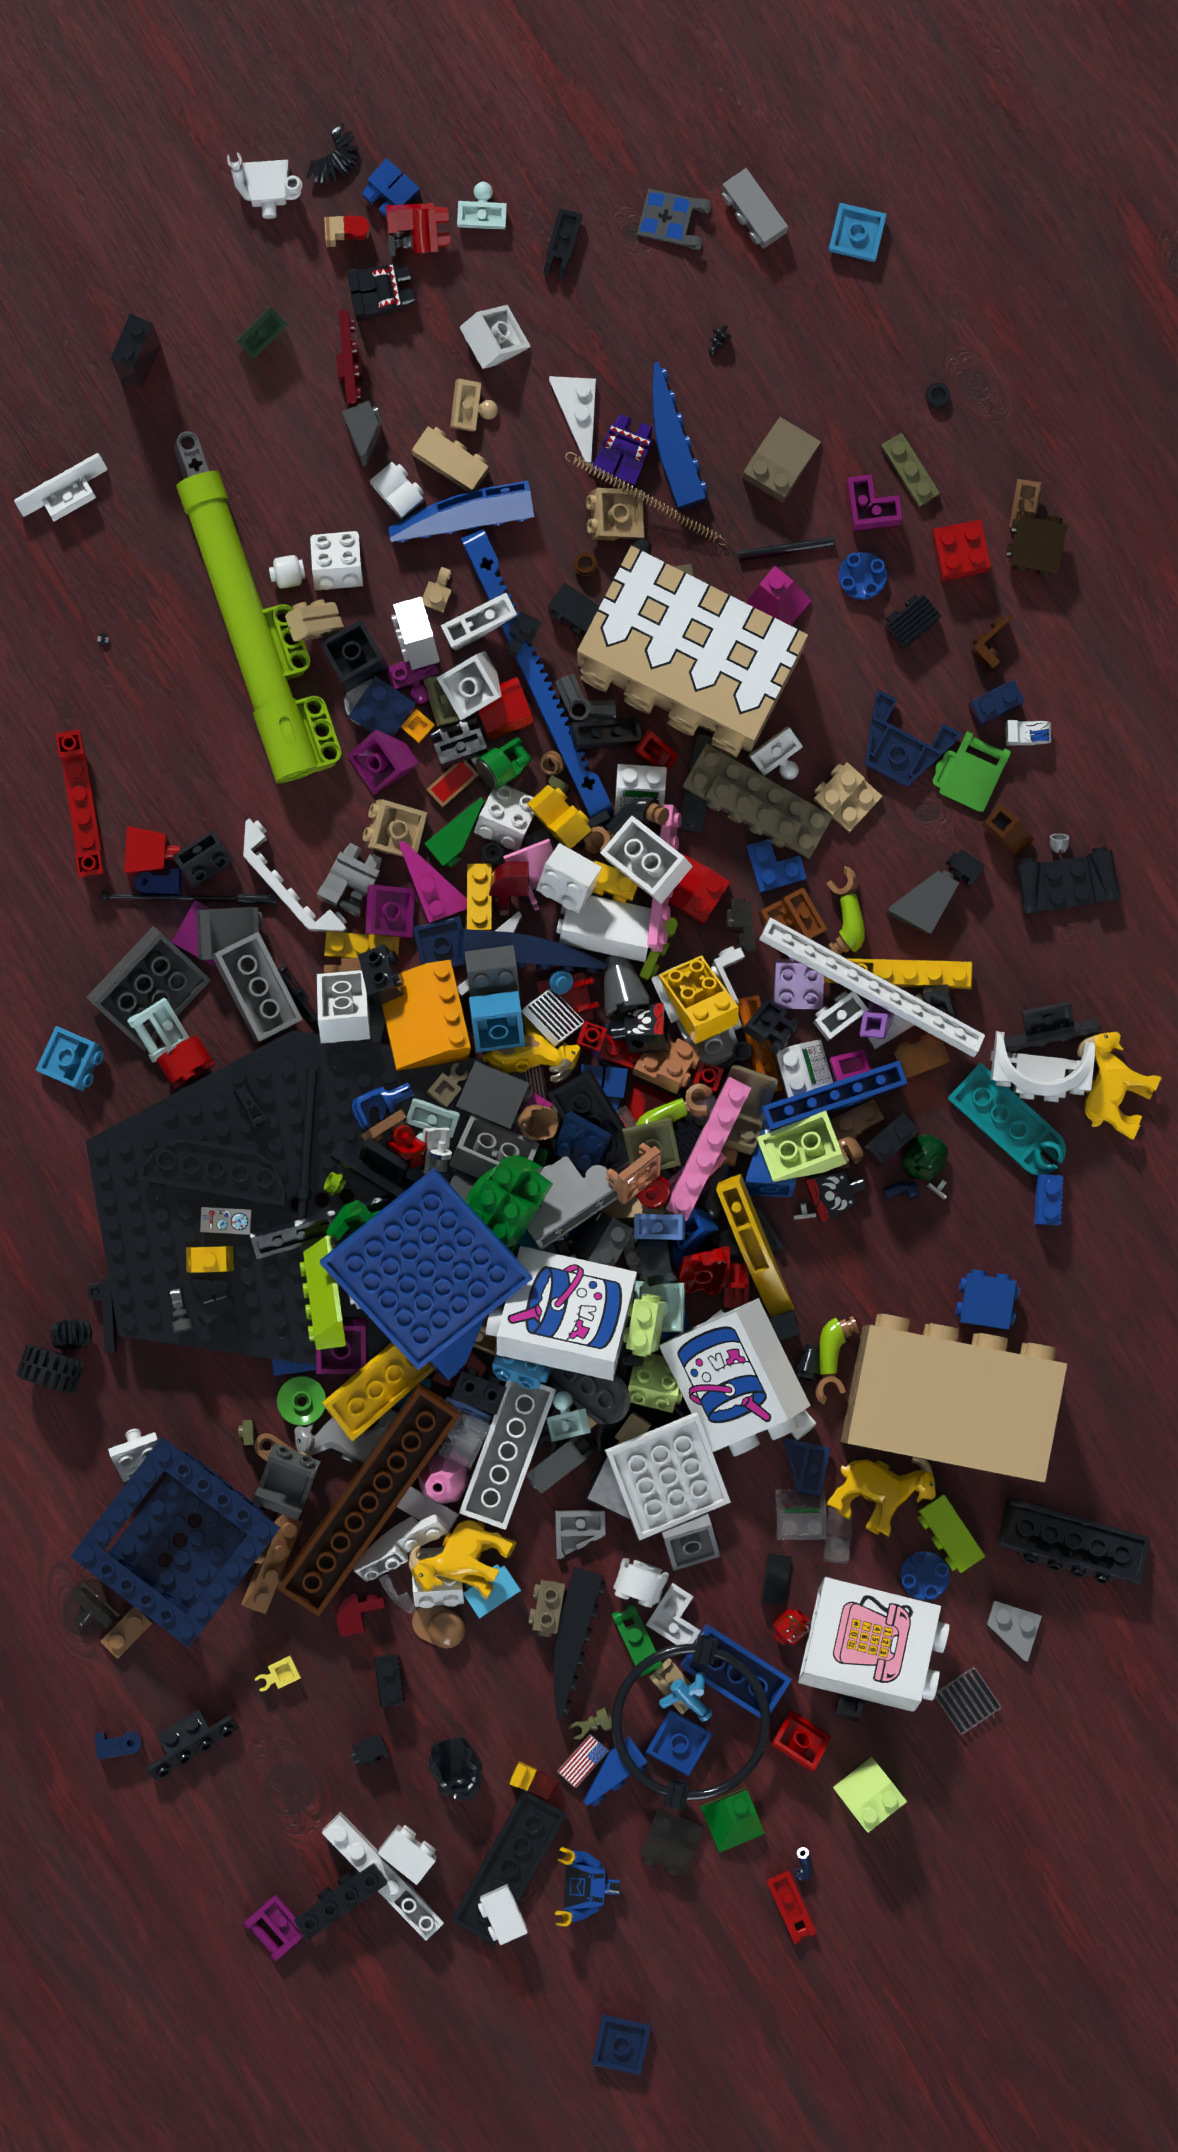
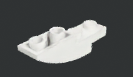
M436 1514L419 1522L411 1516L387 1531L373 1543L354 1566V1572L367 1582L376 1579L385 1572L398 1568L400 1565L408 1562L407 1553L415 1547L437 1540L449 1533L447 1524Z

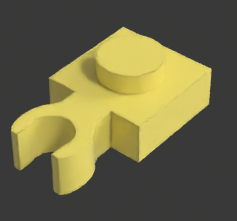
M290 1655L269 1665L268 1668L271 1673L260 1674L255 1678V1681L264 1678L267 1684L259 1690L265 1691L273 1683H276L279 1689L300 1679L301 1676Z

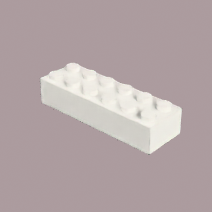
M511 1380L506 1382L505 1394L497 1414L494 1415L462 1503L460 1514L506 1530L556 1389L541 1384L538 1390L535 1388H524L519 1383Z

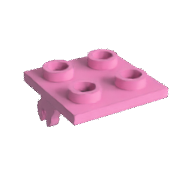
M549 839L503 856L505 863L529 862L530 884L528 897L534 911L539 910L532 890L537 888L545 863L553 853Z

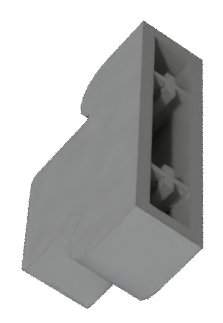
M563 1157L553 1165H548L540 1171V1174L552 1182L553 1185L527 1227V1230L541 1250L617 1199V1191L606 1180V1171L608 1170L604 1166L595 1165L589 1168L585 1174L586 1177L583 1178L570 1159Z

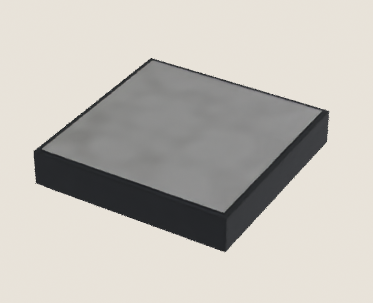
M606 1455L585 1499L631 1520Z

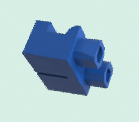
M387 158L367 179L368 186L362 193V197L371 205L379 197L385 201L378 209L385 218L386 205L410 204L421 195L420 188L405 174H402V171Z
M581 1064V1074L591 1069L599 1084L602 1085L603 1066ZM606 1067L603 1090L616 1112H618L621 1099H624L628 1069Z

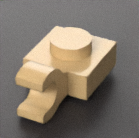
M441 567L436 583L428 582L422 598L425 607L444 613L452 589L446 588L451 570Z

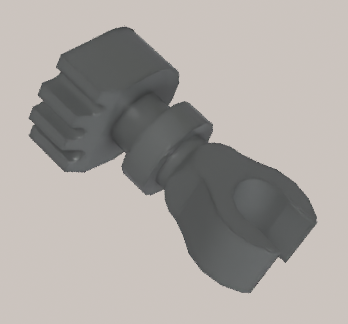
M180 1288L170 1290L174 1308L172 1314L173 1317H176V1321L172 1322L174 1333L193 1329L191 1318L186 1319L185 1316L188 1313L187 1309H184Z

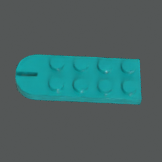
M980 1062L947 1099L1025 1171L1033 1175H1047L1053 1172L1058 1167L1055 1164H1051L1040 1153L1044 1151L1058 1165L1062 1164L1066 1154L1063 1138L1010 1088L997 1086L995 1080H990L991 1071Z

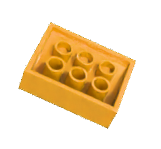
M451 960L426 963L401 972L404 979V985H402L404 995L381 1004L396 1071L469 1060L471 1046Z

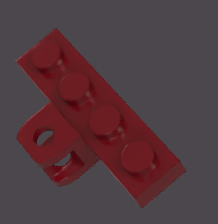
M338 310L342 354H336L339 382H344L345 379L347 407L350 409L357 406V402H362L361 388L356 387L355 379H358V381L363 380L360 352H357V343L351 339V333L355 332L354 318H349L348 310Z

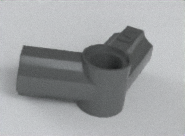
M574 674L564 676L555 681L569 719L573 723L616 719L615 700H585ZM582 706L586 713L582 717H576L572 713L574 707Z

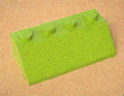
M325 1236L304 1251V1262H300L301 1276L307 1277V1283L302 1284L304 1298H309L310 1304L305 1305L307 1320L312 1319L313 1326H308L310 1341H315L316 1350L346 1346L338 1283L320 1264V1259L333 1250L332 1238L329 1236Z

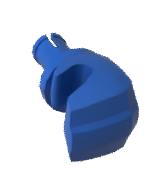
M408 1082L389 1092L383 1087L376 1088L353 1100L352 1113L359 1127L365 1130L371 1126L369 1121L371 1109L375 1108L378 1110L379 1121H382L386 1110L389 1115L394 1114V1105L414 1097L412 1089L410 1090Z

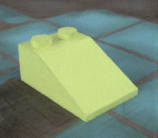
M826 1111L757 1137L773 1182L823 1173L847 1164Z

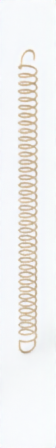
M575 457L576 461L579 459L577 467L581 464V457H578L577 459ZM582 459L583 464L581 469H583V467L586 465V463L584 464L585 459ZM591 463L589 466H588V464H587V467H588V468L591 466V469H590V471H589V474H590V473L592 472V470L595 468V471H594V474H593V476H594V475L597 473V471H596L597 465L593 467V463ZM603 470V476L605 477L607 475L605 483L611 477L609 483L610 485L613 482V474L609 476V472L605 474V470ZM619 479L620 482H619V485H618L617 489H619V487L623 484V487H622V490H621V492H622V491L624 490V488L627 486V489H626V492H625V494H626V493L629 491V489H628L629 483H627V484L625 485V481H623V482L621 483V479ZM635 488L636 491L633 498H635V496L638 494L637 488ZM639 490L640 493H639V496H638L637 501H638V500L640 499V497L643 495V498H642V501H641V503H642L647 496H648V498H649V494L645 496V492H643V493L641 494V490ZM653 497L649 498V500L652 498L649 507L654 503ZM655 499L656 502L653 509H655V507L659 504L657 512L663 505L664 507L662 509L661 514L667 507L669 509V506L665 507V503L661 505V501L657 503V499ZM671 508L672 511L669 518H671V516L674 514L673 508ZM675 510L676 513H675V516H674V518H673V521L675 520V518H676L678 515H679V518H678L677 523H678V522L680 521V519L683 517V520H682L681 525L684 523V521H685L687 518H688V520H689V517H686V518H685V514L681 516V512H679V513L677 514V510ZM691 519L692 522L689 529H691V527L693 526V519ZM695 521L696 524H695V527H694V529H693V532H694L695 529L699 526V529H698L697 534H698V533L700 532V530L703 528V531H702L701 536H702V535L704 534V532L707 530V533H706V536H705V538H706V537L708 536V534H709V533H708L709 528H706V529H705V526H702V527H701V523H699V524L697 525V521ZM711 530L712 532H711V536H710L709 540L713 537V535H712L713 530Z

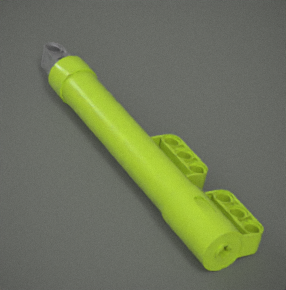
M189 431L183 432L178 436L174 446V452L184 478L176 487L185 514L189 515L254 708L253 716L276 783H285L331 768L339 760L341 748L324 700L318 696L296 700L292 696L287 681L303 675L310 665V657L304 640L295 641V645H288L284 637H292L290 633L291 627H288L287 622H280L277 619L276 614L282 613L286 615L293 609L286 604L263 609L227 503L228 496L220 472L209 471L197 436ZM181 442H189L192 449H184L181 446ZM299 659L302 661L303 667L296 668L292 664V660ZM310 704L315 705L319 713H310L307 706ZM315 728H323L326 731V736H318ZM323 751H331L334 755V759H326L323 755Z

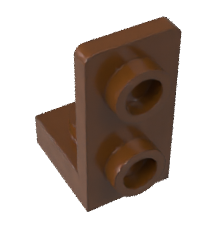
M1010 615L1004 619L1000 616L990 625L992 630L987 635L982 632L973 641L975 646L971 652L990 672L999 665V655L991 646L987 648L985 644L1011 621Z

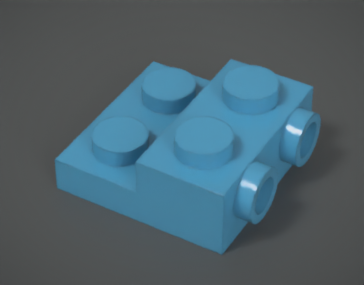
M55 1026L36 1071L84 1092L85 1087H90L94 1080L92 1072L95 1066L103 1061L104 1053L102 1050L104 1047Z

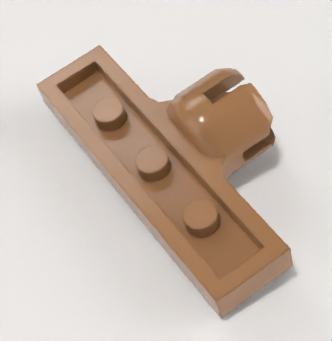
M874 1099L830 1120L847 1163L839 1166V1168L845 1169L850 1167L848 1154L854 1164L861 1161L863 1151L856 1138L885 1123V1119Z

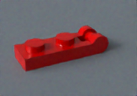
M789 1870L767 1879V1884L794 1944L801 1942V1939L808 1935L810 1937L816 1935L817 1932ZM803 1920L805 1926L796 1930L794 1924Z

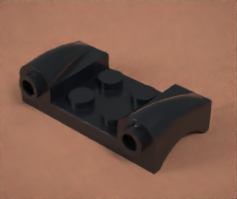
M1107 847L1093 848V853L1087 856L1042 863L1035 862L1034 858L1020 860V864L1014 867L1019 888L1022 916L1118 901L1120 893L1113 851H1107Z

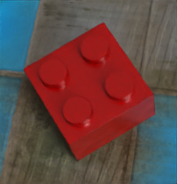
M981 520L933 529L931 538L940 582L988 573L991 565Z

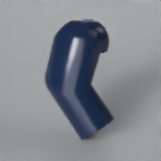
M914 1181L898 1182L883 1188L887 1200L907 1193L909 1199H913L920 1194L919 1186Z
M805 1847L797 1850V1857L801 1867L795 1869L794 1873L799 1882L805 1879L808 1880L812 1875V1859L808 1849Z

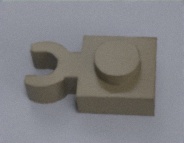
M458 1063L450 1067L449 1076L442 1073L426 1092L444 1108L451 1103L462 1089L457 1083L464 1081L469 1075L468 1071L462 1076H458L455 1073V1069L459 1066Z

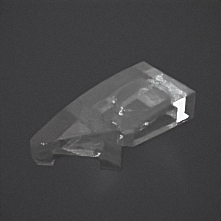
M389 1573L378 1578L386 1593L399 1607L408 1613L416 1611L408 1591L398 1595Z

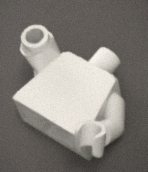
M237 152L239 159L233 163L230 161L228 154L227 162L232 167L231 173L236 189L245 200L251 201L252 207H262L263 218H276V205H285L287 200H294L300 196L302 181L297 176H289L290 166L288 160L242 163L241 155Z

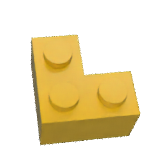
M547 785L526 805L557 841L571 849L592 831L587 825L589 819L581 810L578 811L573 805L571 807L568 806L565 802L567 796L558 787L554 789Z

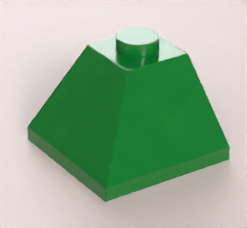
M746 1787L700 1806L719 1853L765 1834Z

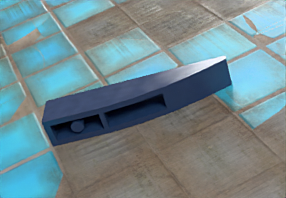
M459 928L457 958L464 959V964H466L465 951L514 945L516 965L519 968H527V963L536 964V969L550 970L551 965H559L560 970L574 971L575 967H584L583 972L598 973V968L606 969L605 963L581 951L543 938L512 932Z

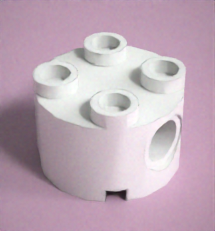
M623 1558L618 1577L613 1586L616 1590L615 1595L623 1599H629V1597L639 1599V1604L650 1608L656 1603H660L662 1591L668 1580L669 1573L664 1572L661 1574L662 1569L634 1560L632 1565L629 1564V1559Z

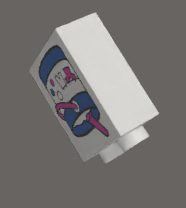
M520 1246L517 1259L533 1275V1279L508 1298L504 1308L497 1307L489 1314L486 1335L497 1337V1355L613 1381L628 1322L629 1305L633 1302L637 1272Z
M759 1298L692 1327L659 1345L691 1414L697 1412L712 1452L729 1446L733 1456L745 1453L760 1444L756 1434L766 1429L772 1440L783 1437L799 1428L794 1416L810 1407L807 1397Z

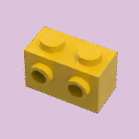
M594 861L602 869L593 894L599 896L606 894L612 896V900L632 904L638 885L618 869Z

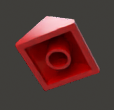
M790 1710L773 1735L770 1743L814 1772L832 1737Z

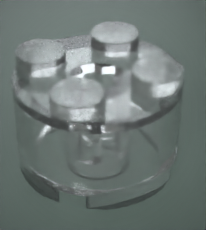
M460 1410V1417L449 1431L439 1455L464 1467L471 1468L491 1424Z

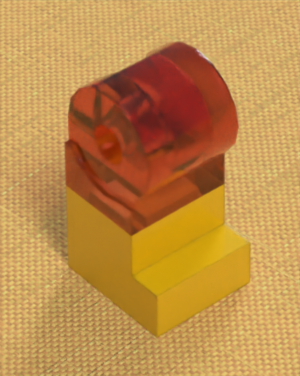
M519 1761L509 1784L527 1790L542 1798L552 1800L560 1782L544 1772Z

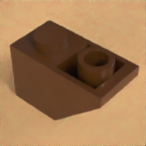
M1001 804L982 824L985 830L1017 858L1034 840L1023 824Z

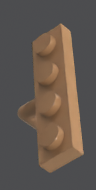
M278 1513L275 1523L281 1528L255 1561L258 1564L241 1604L244 1607L264 1614L268 1610L303 1523L300 1520H295Z

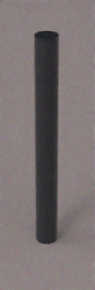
M834 536L738 551L739 560L831 547L835 546Z

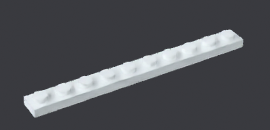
M770 917L759 938L760 941L968 1055L975 1057L985 1037L981 1032Z

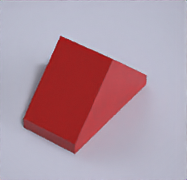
M650 730L646 732L634 750V755L648 765L667 767L666 774L679 756Z

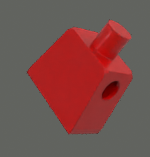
M127 826L124 873L131 876L166 871L167 860H174L172 856L181 851V846L167 845L168 837L166 834Z

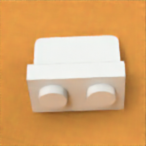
M339 532L311 536L312 573L315 590L363 586L358 532Z
M507 785L497 790L492 789L479 815L474 833L483 838L496 841L506 848L515 851L520 850L526 831L535 815L526 804L534 797Z
M732 946L720 952V957L713 960L711 969L738 1005L739 1001L724 969L742 961L745 956L741 947L735 950Z
M445 1547L422 1548L419 1551L418 1559L435 1557L441 1554ZM412 1575L415 1607L431 1608L439 1605L453 1607L458 1604H464L462 1582L435 1575L443 1582L442 1586L436 1585L426 1592Z

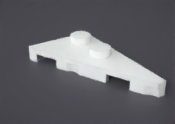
M549 376V383L557 397L570 431L575 438L580 454L585 459V463L589 461V464H591L596 379Z

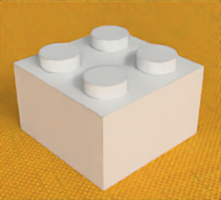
M559 843L545 863L536 890L545 897L562 904L566 909L579 914L593 893L602 867Z
M398 1824L379 1848L378 1854L417 1885L435 1863L437 1855L434 1853L436 1849L425 1840L423 1843L415 1838L416 1833L408 1826L404 1825L402 1828Z

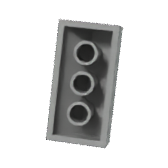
M259 932L212 954V958L255 1042H260L303 1020Z

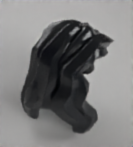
M455 1737L454 1739L439 1740L431 1746L429 1768L436 1779L441 1794L452 1796L456 1800H472L481 1785L480 1779L483 1767L480 1758L471 1748L468 1741L462 1737Z

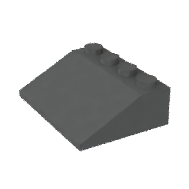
M153 926L86 998L145 1051L147 1048L135 1028L130 1027L127 1022L128 1019L141 1013L163 998L167 999L174 1013L178 1016L211 979ZM148 1019L143 1024L154 1041L159 1035Z

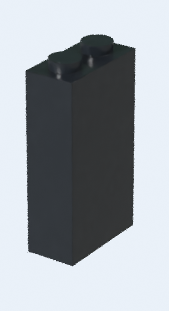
M132 314L129 315L112 353L111 361L120 380L142 389L161 347V343L153 323Z

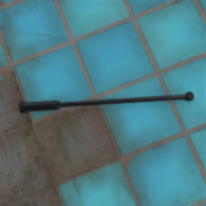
M104 891L100 895L103 901L109 899L236 901L238 904H273V906H277L278 901L277 894L192 896L109 894L107 891Z

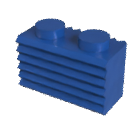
M1037 1175L1034 1225L1057 1226L1062 1223L1060 1221L1062 1218L1060 1210L1063 1203L1061 1201L1063 1198L1061 1196L1063 1194L1061 1191L1063 1189L1061 1185L1064 1184L1062 1182L1063 1176Z

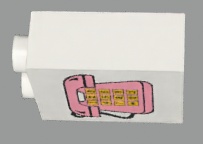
M825 1577L818 1589L798 1683L914 1712L921 1703L922 1698L933 1701L936 1694L940 1672L928 1669L932 1651L943 1653L948 1638L949 1624L938 1621L941 1606Z

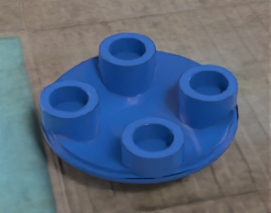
M868 552L851 553L843 561L839 569L838 578L841 588L847 595L855 599L866 600L875 597L882 591L886 584L887 571L884 562L876 555Z
M930 1551L916 1552L910 1555L901 1567V1584L904 1590L915 1599L923 1601L935 1599L948 1586L949 1567L936 1553Z

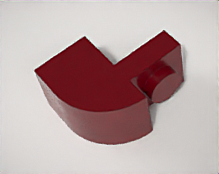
M507 862L501 864L493 871L489 896H495V906H499L500 916H510L511 896H528L530 884L529 862Z
M355 1592L345 1598L337 1611L340 1637L365 1632L362 1612L385 1608L384 1596L378 1598V1594L375 1593L363 1596L364 1601H359L358 1592Z

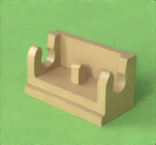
M670 1658L662 1663V1667L654 1670L649 1675V1678L665 1696L674 1693L671 1690V1685L677 1679H682L688 1686L692 1684ZM681 1700L673 1704L681 1715L689 1709Z

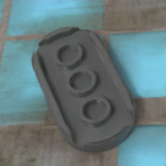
M550 1367V1374H552L553 1378L551 1382L556 1391L570 1393L573 1404L579 1409L585 1408L587 1415L599 1424H615L626 1416L630 1406V1394L626 1384L618 1376L614 1375V1379L611 1381Z

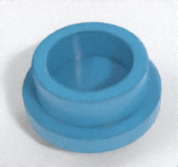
M564 970L555 971L549 978L550 989L559 995L567 993L573 985L572 975Z

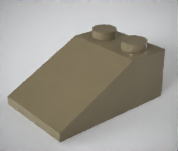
M779 417L744 470L742 479L784 503L821 441Z

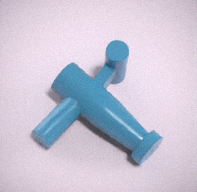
M703 1672L696 1673L695 1682L690 1686L682 1679L674 1681L671 1685V1690L674 1693L659 1700L661 1707L665 1709L681 1700L698 1714V1718L702 1722L707 1721L713 1712L709 1707H705L698 1697L704 1694L705 1674Z

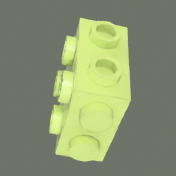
M642 1295V1298L634 1299V1303L629 1305L628 1318H631L630 1327L625 1329L623 1341L627 1343L626 1349L633 1350V1355L647 1357L652 1352L659 1350L667 1301L660 1300L661 1296Z
M651 1353V1355L644 1357L643 1366L632 1367V1374L628 1384L630 1402L673 1413L675 1403H681L682 1393L664 1356Z

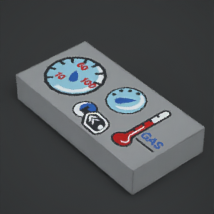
M201 1208L200 1232L250 1235L251 1210Z

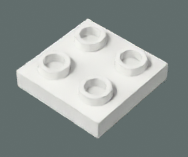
M131 1429L125 1434L128 1442L108 1449L123 1482L131 1478L159 1441L155 1432L141 1437L139 1429Z

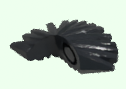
M344 123L331 132L336 146L335 151L321 159L311 160L306 178L309 179L314 172V182H317L320 176V183L323 182V179H325V183H329L330 174L333 181L337 182L335 170L342 179L346 178L345 173L347 175L351 174L347 167L354 170L351 164H357L353 159L358 160V156L348 152L358 150V146L347 147L355 137L349 138L352 133L351 130L341 136L345 126Z

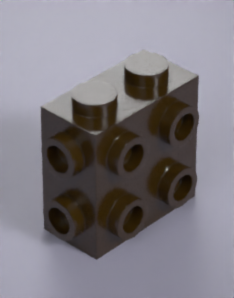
M1025 511L1024 515L1018 514L1017 520L1013 519L1010 533L1014 534L1012 544L1008 543L1005 556L1009 558V563L1014 565L1013 569L1026 572L1028 568L1038 569V574L1051 576L1052 572L1058 573L1068 524L1062 522L1063 518L1049 515L1048 519L1038 518L1039 513Z

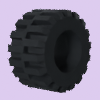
M27 1345L25 1346L16 1374L23 1380L71 1394L76 1393L85 1364L79 1359L52 1350Z

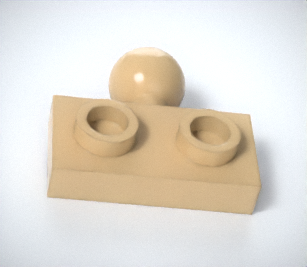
M457 379L455 381L450 428L474 432L476 431L478 413L488 420L493 419L497 415L498 406L494 401L485 400L479 403L481 383L464 379Z

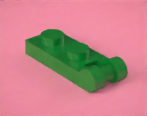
M632 1604L627 1606V1610L621 1613L617 1611L611 1615L636 1666L646 1657L655 1653L656 1650L635 1605ZM632 1618L635 1624L625 1627L624 1622ZM661 1661L644 1671L640 1677L662 1667Z

